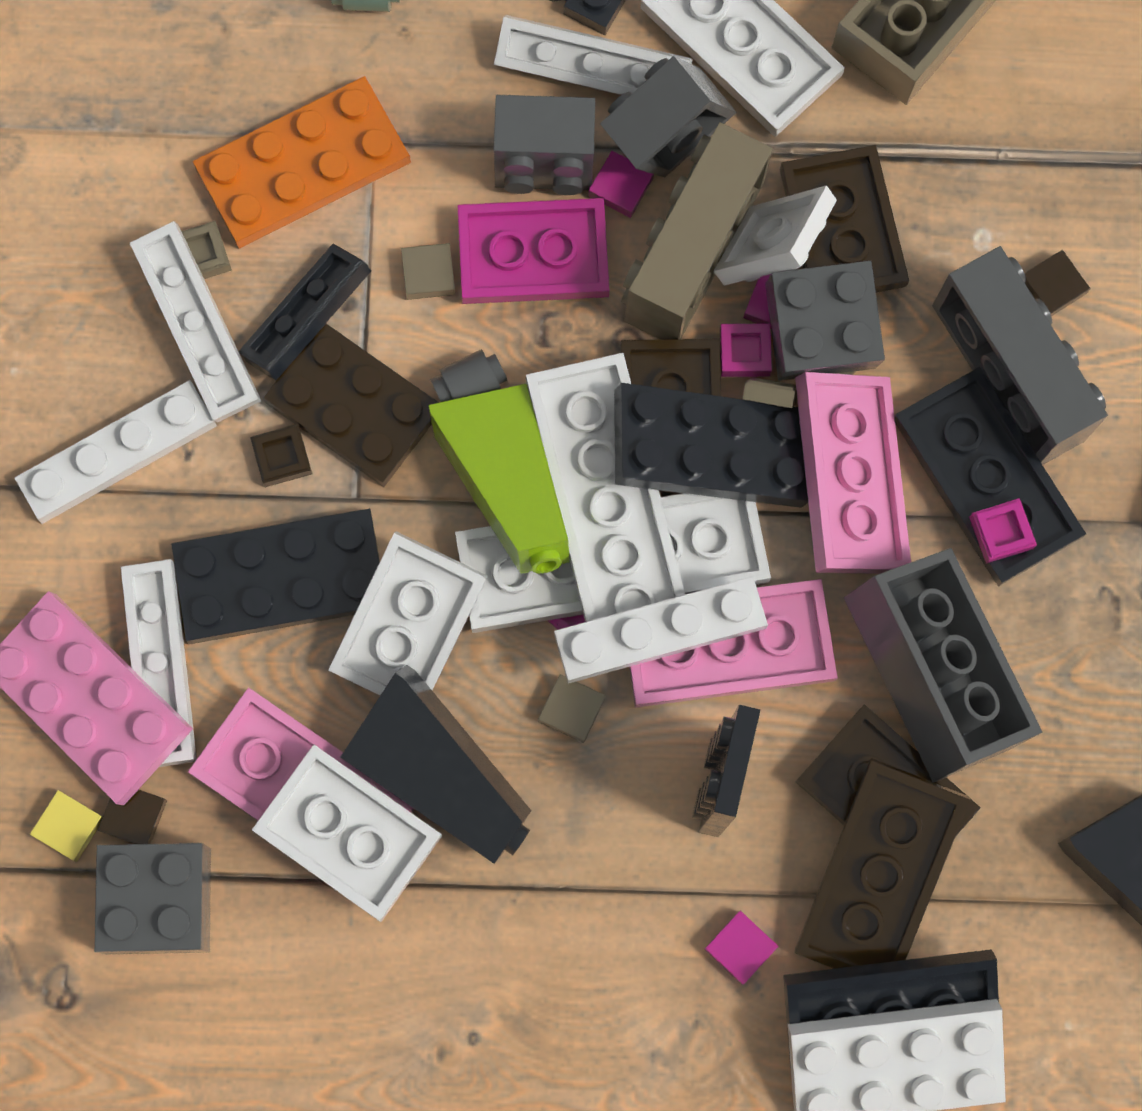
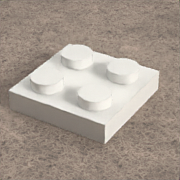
M827 185L751 206L714 269V273L725 286L741 281L752 282L773 272L796 270L801 267L808 259V252L818 234L824 229L826 219L837 201Z

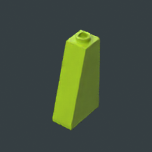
M527 384L429 405L432 429L436 441L520 574L531 571L538 574L548 573L556 570L562 564L570 563L569 541Z

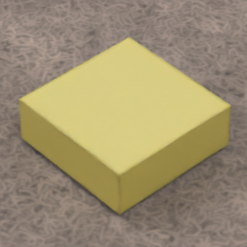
M58 790L30 835L77 862L99 828L103 816Z

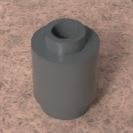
M482 349L439 369L441 374L430 379L441 402L501 389L500 384L508 381L496 355L493 354L486 358Z

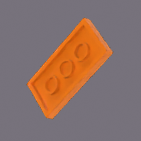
M366 76L193 161L198 175L238 249L411 163L408 151Z

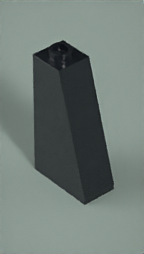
M408 665L398 670L340 758L495 864L504 851L513 856L530 832V829L525 827L523 823L532 810L416 670Z
M1142 795L1058 844L1062 851L1142 926Z

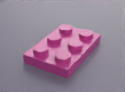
M604 198L458 205L462 304L609 297Z

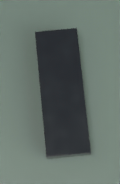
M333 243L238 351L247 363L276 381L370 274L371 269L365 261Z

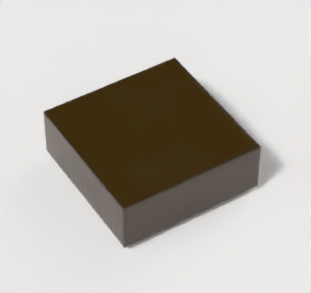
M1063 249L1024 273L1026 278L1025 285L1034 299L1038 298L1044 302L1051 316L1086 295L1091 289Z
M299 424L250 437L265 488L313 474Z
M139 789L125 805L116 804L110 798L98 831L133 844H151L167 800Z

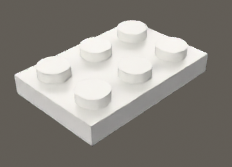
M397 531L394 532L328 671L381 695L393 675L408 665L416 670L430 689L433 690L488 576Z
M316 745L311 747L252 829L260 837L380 922L385 918L442 837L438 831Z

